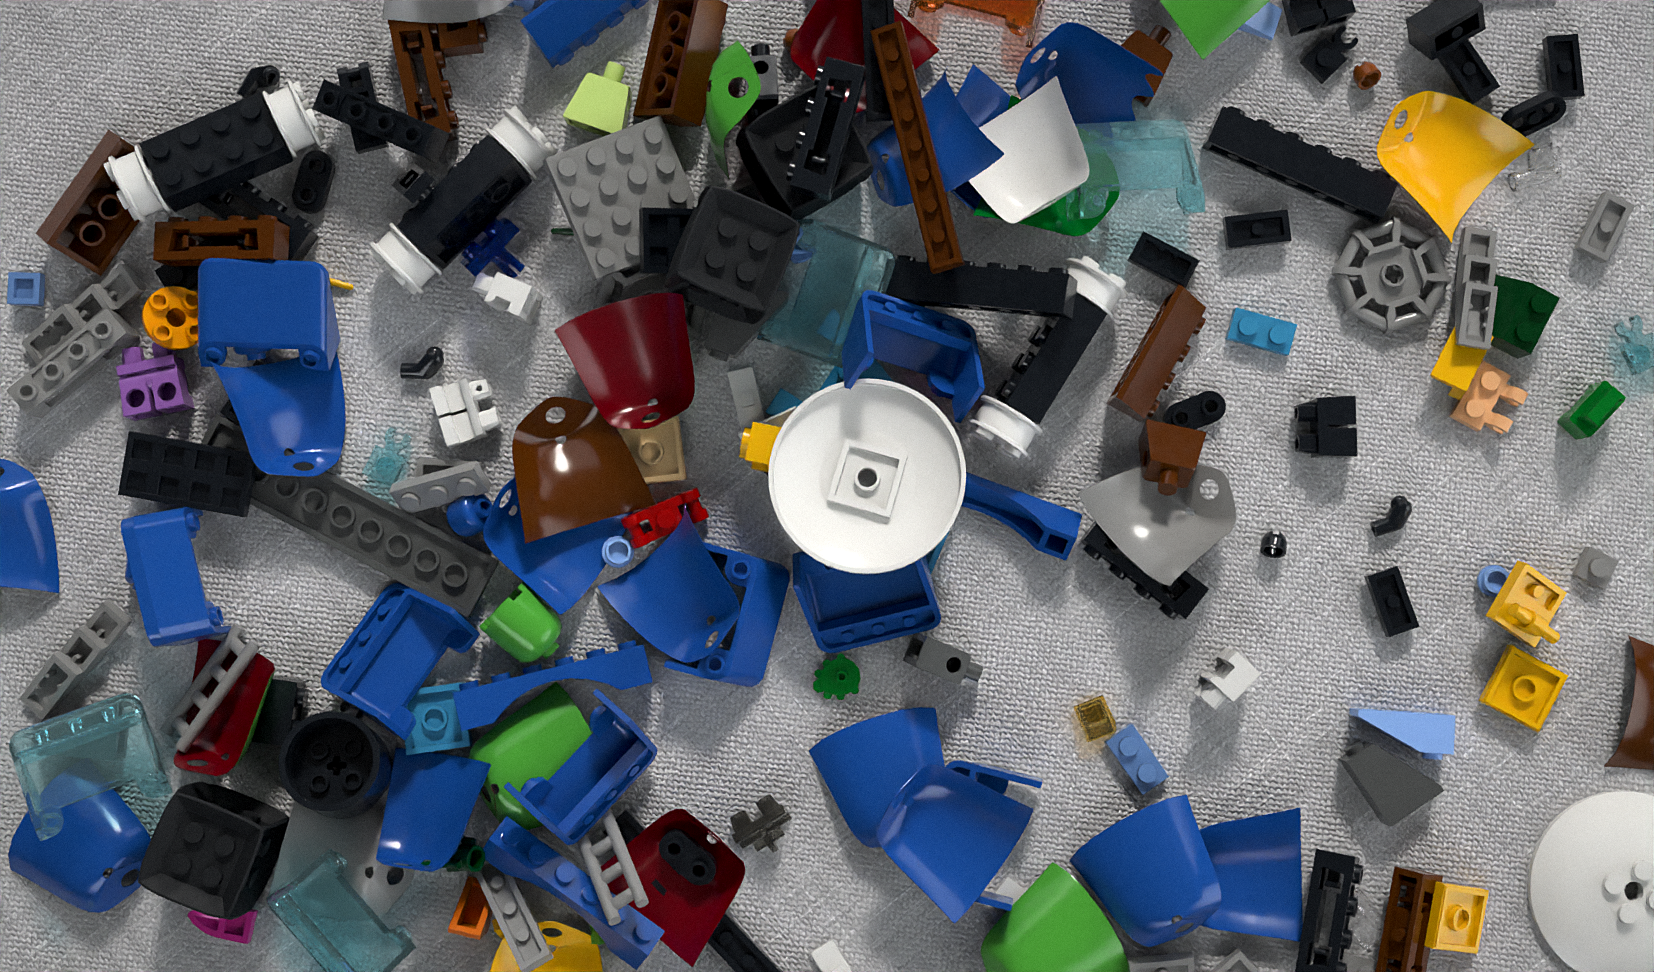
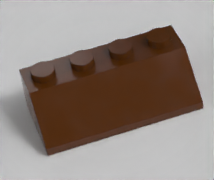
M659 0L633 116L649 120L660 115L664 124L678 127L701 126L705 115L707 84L712 65L719 53V44L726 22L725 17L728 4L720 0Z
M110 130L106 132L35 233L48 245L102 276L140 221L139 219L134 221L128 209H124L116 193L120 189L115 181L112 182L104 167V163L109 162V156L118 159L134 152L135 148Z
M1178 284L1167 294L1106 403L1139 422L1144 420L1146 416L1151 418L1160 404V401L1156 399L1161 389L1167 390L1176 375L1171 372L1177 361L1183 362L1191 346L1187 345L1192 333L1196 336L1198 335L1206 321V318L1202 317L1206 307L1185 287Z

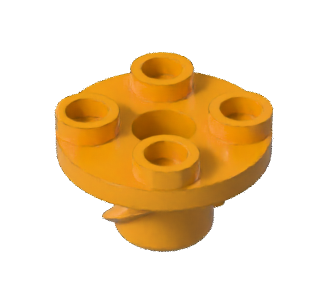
M177 286L164 287L154 292L146 300L142 309V324L147 335L156 344L170 350H184L197 344L198 293Z

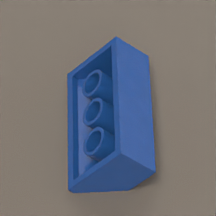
M547 0L520 21L531 41L551 67L554 68L558 64L562 66L568 63L574 57L576 50L583 45L585 47L592 45L599 38L600 32L607 27L613 28L623 21L624 15L633 8H641L649 0Z

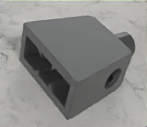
M921 633L913 634L903 661L914 667L960 685L963 679L976 684L983 671V666L970 661L971 654ZM951 658L950 665L946 667L947 661Z

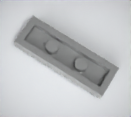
M473 461L393 483L389 493L400 509L410 514L451 503L463 495L477 496L488 493L491 488V482L478 462Z

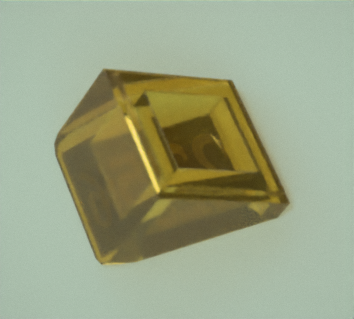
M1103 695L1073 706L1087 742L1116 732L1115 720Z

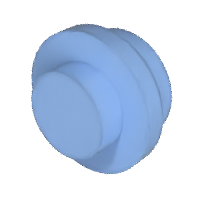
M622 536L609 538L602 547L604 561L614 568L625 567L634 556V549L630 541Z
M1488 565L1479 572L1477 585L1485 595L1497 597L1509 573L1499 565Z

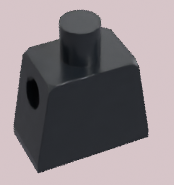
M763 43L751 46V56H749L761 83V92L747 112L749 124L763 113L779 105L776 56L770 55V46ZM745 80V94H746V93L748 92L749 86H748V82Z

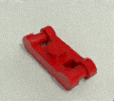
M691 488L622 518L621 522L624 529L628 528L632 537L629 540L632 548L642 547L651 541L672 533L683 517L678 508L681 504L687 503L691 512L689 516L693 524L708 518L709 514L706 507L702 508L698 499L701 496L698 488ZM648 519L652 529L643 533L640 522Z

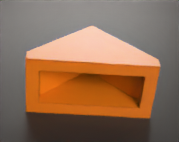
M468 876L448 927V932L480 940L488 932L493 911L477 878Z

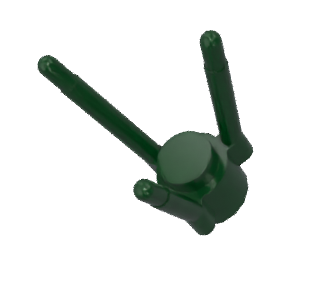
M463 836L462 844L459 845L450 861L442 868H446L448 872H479L485 862V852L482 847L475 845L476 840L474 837ZM423 861L421 864L429 865L431 861Z

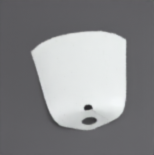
M1057 76L1033 94L979 128L989 140L1004 152V155L990 167L970 179L969 182L998 216L1004 221L1013 224L1051 206L1087 180L1089 176L1088 159Z

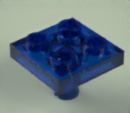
M502 217L500 220L494 218L483 230L486 235L477 244L473 241L461 253L464 258L460 263L476 277L492 261L507 276L514 279L518 274L509 267V264L519 272L523 270L525 265L514 257L505 246L520 229L505 217Z

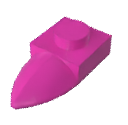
M251 909L246 914L232 920L212 917L194 910L190 911L187 916L198 929L208 935L248 944L252 939L258 910Z

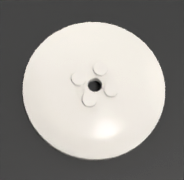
M870 378L857 379L851 390L845 388L843 381L818 391L801 403L788 417L779 431L772 448L768 471L769 491L774 511L780 524L793 542L807 555L839 571L855 574H879L891 572L916 562L933 550L947 535L959 514L963 502L966 485V464L960 440L953 426L942 411L928 398L896 382ZM862 471H873L877 476L876 483L870 487L862 486L858 482V476Z
M1611 791L1589 796L1561 812L1549 824L1537 842L1528 872V899L1532 917L1539 933L1549 948L1560 960L1577 972H1654V796L1632 791ZM1635 882L1638 886V894L1636 897L1628 899L1625 896L1624 889L1628 883Z

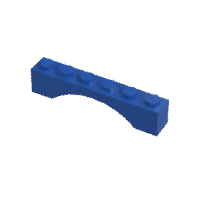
M966 472L962 507L982 512L1001 521L1024 537L1036 550L1065 561L1067 560L1077 539L1082 514Z
M636 640L617 644L618 651L606 654L605 649L601 648L586 652L587 659L574 662L573 656L554 660L555 667L543 670L542 665L538 664L522 668L524 675L511 678L510 672L491 676L492 683L479 686L478 680L459 684L460 691L452 694L461 731L495 723L505 709L519 696L534 687L551 681L569 678L590 679L606 683L619 690L652 683L644 645L637 646Z
M508 816L505 817L483 847L487 862L502 873L530 882L565 902L593 927L612 953L635 970L649 956L665 932L629 904L618 910L621 921L616 925H609L590 876Z

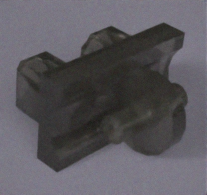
M768 794L756 803L763 815L762 817L752 822L750 816L744 810L730 818L735 832L732 834L735 843L739 844L742 849L753 843L757 852L766 846L769 847L772 853L779 850L775 841L785 835L780 826L790 821L792 817L787 809L779 805Z

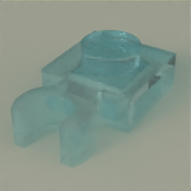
M1638 315L1629 317V321L1632 324L1630 331L1625 328L1623 322L1614 324L1616 334L1626 341V344L1620 346L1619 349L1632 376L1654 367V335L1652 332L1643 335V321Z
M392 427L385 433V448L375 445L362 474L390 487L393 483H396L407 460L399 454L401 450L406 449L410 445L412 436L405 434L400 443H395L393 437L397 429Z

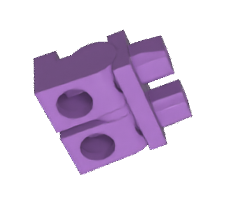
M154 342L152 343L154 358L145 360L144 351L141 347L122 349L123 365L116 366L117 375L120 376L119 386L123 417L138 421L162 416V412L172 414L195 409L193 398L188 392L184 360L176 356L175 350L161 347Z

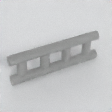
M234 623L160 728L166 735L171 736L176 730L182 736L175 747L184 753L189 750L261 647L258 642L252 639L245 646L239 640L245 629ZM232 650L238 657L226 672L221 667V664ZM212 677H214L219 684L211 696L207 698L202 691ZM193 704H195L200 711L189 725L184 717Z
M610 807L577 844L607 922L613 926L621 921L619 909L633 900L636 906L641 908L646 906L649 900ZM603 824L608 837L592 846L587 833ZM613 849L618 862L602 872L597 858ZM624 874L629 888L613 898L607 884Z

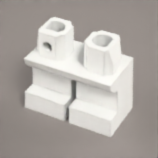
M479 272L472 287V290L485 298L484 302L493 309L504 311L509 306L507 311L511 315L530 326L543 299V296L532 286L499 272L496 273L494 278Z
M465 378L457 383L429 388L437 416L441 417L438 420L447 447L454 449L489 436L488 431L502 425L497 408L481 412L478 403L480 400L493 397L488 380H475L471 382Z
M1225 648L1217 656L1224 664L1215 674L1202 673L1200 676L1205 682L1194 692L1201 701L1214 710L1225 699L1234 702L1261 674L1242 655L1229 648Z

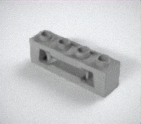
M106 308L9 387L7 392L26 415L43 418L120 355L122 349L128 348L140 337L120 313Z

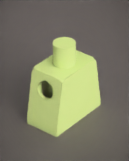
M608 61L603 76L588 72L563 114L566 123L600 136H606L627 128L632 91L629 86L621 83L626 68L615 62Z

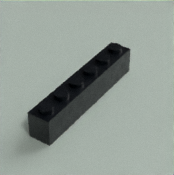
M1223 106L1216 114L1203 143V149L1375 224L1384 217L1398 185L1397 182L1390 180L1391 177L1387 173L1379 170H1367L1361 167L1362 164L1353 158L1345 157L1342 159L1333 155V151L1328 147L1310 145L1303 142V137L1296 133H1283L1274 129V125L1266 120H1253L1246 117L1245 112L1233 106L1226 108Z
M897 255V260L885 259L880 293L916 305L1072 319L1078 281L1068 274V270L1063 268L1051 267L1049 272L1037 271L1036 267L1029 265H1018L1016 270L1006 269V265L994 262L987 263V267L975 266V262L964 260L965 265L933 274L928 258L926 262H918L916 258L906 255Z

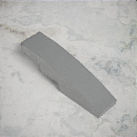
M1467 226L1461 230L1456 282V345L1483 350L1490 349L1498 287L1494 286L1498 260L1494 258L1496 231Z
M121 264L100 284L89 286L71 304L61 305L22 344L38 365L103 310L108 308L120 313L140 296L146 288L129 264Z
M110 599L102 602L86 625L77 628L62 650L50 657L19 699L42 720L46 719L92 671L133 620Z

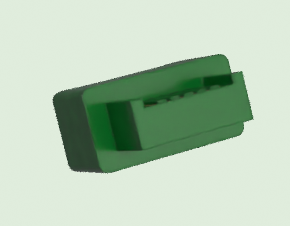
M1607 381L1591 384L1581 398L1557 422L1576 440L1591 437L1621 406L1626 397Z

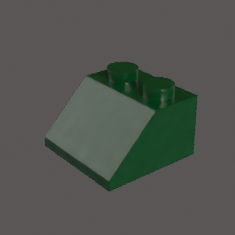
M1496 274L1494 286L1498 287L1492 330L1494 338L1491 345L1519 359L1532 354L1560 297L1533 283Z

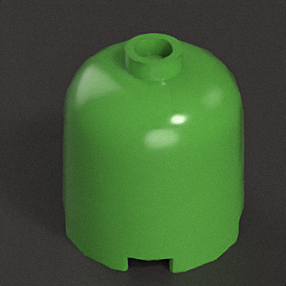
M522 582L479 628L519 662L530 663L541 656L548 659L560 646L555 641L561 634L562 624L557 614L526 583Z

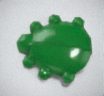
M839 653L837 659L833 661L824 660L822 663L824 669H817L814 675L819 679L813 682V689L817 693L824 692L825 699H831L832 694L836 695L838 700H843L845 694L850 692L853 695L858 694V684L861 679L859 668L853 661L845 658L844 654Z

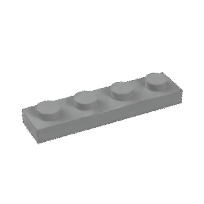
M485 860L481 870L474 872L521 972H531L553 959L554 956L515 877L502 873Z

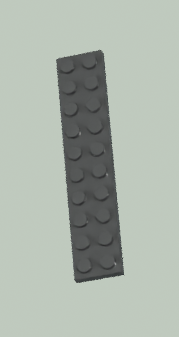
M216 414L201 444L249 452L241 426ZM285 449V456L294 455V453ZM305 462L293 465L295 469L301 471H308L314 468L312 464ZM256 466L250 501L251 505L408 587L452 607L458 613L468 618L471 617L500 560L402 511L400 508L329 471L314 477L267 474Z

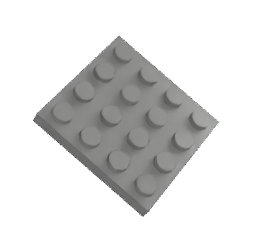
M660 115L543 160L594 281L640 262V208L695 209L693 201L696 199Z

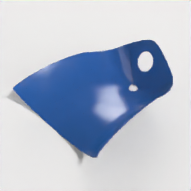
M945 70L936 84L922 97L945 190L948 192L990 167L1004 155V152L987 138L964 110L947 81ZM893 123L871 139L867 146V151L874 167L871 178L878 197L883 202L898 207L914 202ZM883 154L889 155L887 163L883 161ZM878 171L881 172L884 179V190L878 184Z
M337 351L330 371L307 369L301 365L300 356L276 363L237 368L219 366L209 361L217 372L231 401L251 458L259 470L272 475L314 477L326 472L339 461L344 442L346 414L343 381ZM290 448L295 454L285 456L284 451ZM305 462L312 464L314 468L308 471H301L295 469L293 465Z
M0 459V468L4 469L3 475L0 476V587L59 593L56 541L51 514L45 496L31 472L12 461Z
M685 504L684 515L679 525L664 543L635 568L616 579L597 586L607 601L638 634L657 649L684 663L694 662L711 655L739 616L740 606L738 598L704 546L691 521ZM714 616L716 620L711 625H708L707 618ZM718 631V637L710 647L705 648L708 638Z

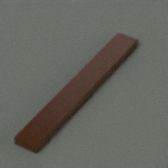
M901 21L871 30L931 272L936 274L965 265L904 26Z

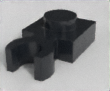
M1345 26L1340 27L1333 34L1332 43L1324 37L1300 62L1321 84L1347 60L1342 53L1349 52L1358 43L1356 37L1350 43L1342 42L1341 35L1347 29Z

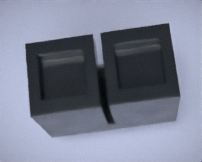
M1282 0L1291 37L1317 30L1319 27L1324 28L1346 22L1356 12L1352 0Z
M1356 396L1316 398L1307 403L1294 406L1295 423L1310 422V434L1295 435V452L1311 454V458L1331 457L1349 459L1358 456L1357 428H1328L1350 427L1357 424Z

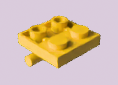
M1517 560L1488 610L1486 617L1531 647L1535 648L1541 637L1549 643L1555 644L1559 641L1560 634L1549 627V623L1567 592L1527 563Z

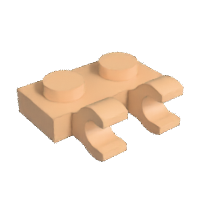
M1482 360L1466 393L1456 402L1449 417L1476 432L1480 431L1483 425L1496 433H1507L1513 421L1501 414L1492 412L1498 398H1501L1508 404L1518 407L1519 404L1523 405L1528 393L1518 387L1508 385L1507 382L1511 375Z

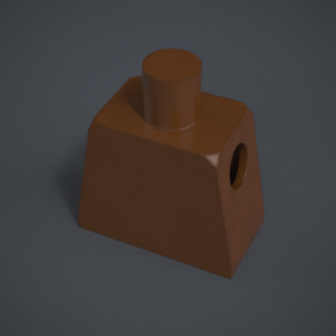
M1156 25L1149 36L1140 30H1136L1121 45L1124 49L1157 68L1163 73V76L1173 57L1172 52L1164 47L1172 35L1168 29L1161 25ZM1146 74V80L1155 96L1163 76ZM1138 95L1134 99L1147 107L1153 97Z
M1146 419L1138 439L1142 477L1147 481L1157 482L1158 492L1166 496L1174 495L1178 487H1188L1198 463L1206 432Z

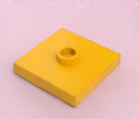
M1507 645L1478 701L1527 728L1539 732L1568 675L1513 645Z
M1436 881L1424 946L1438 950L1477 954L1489 890Z

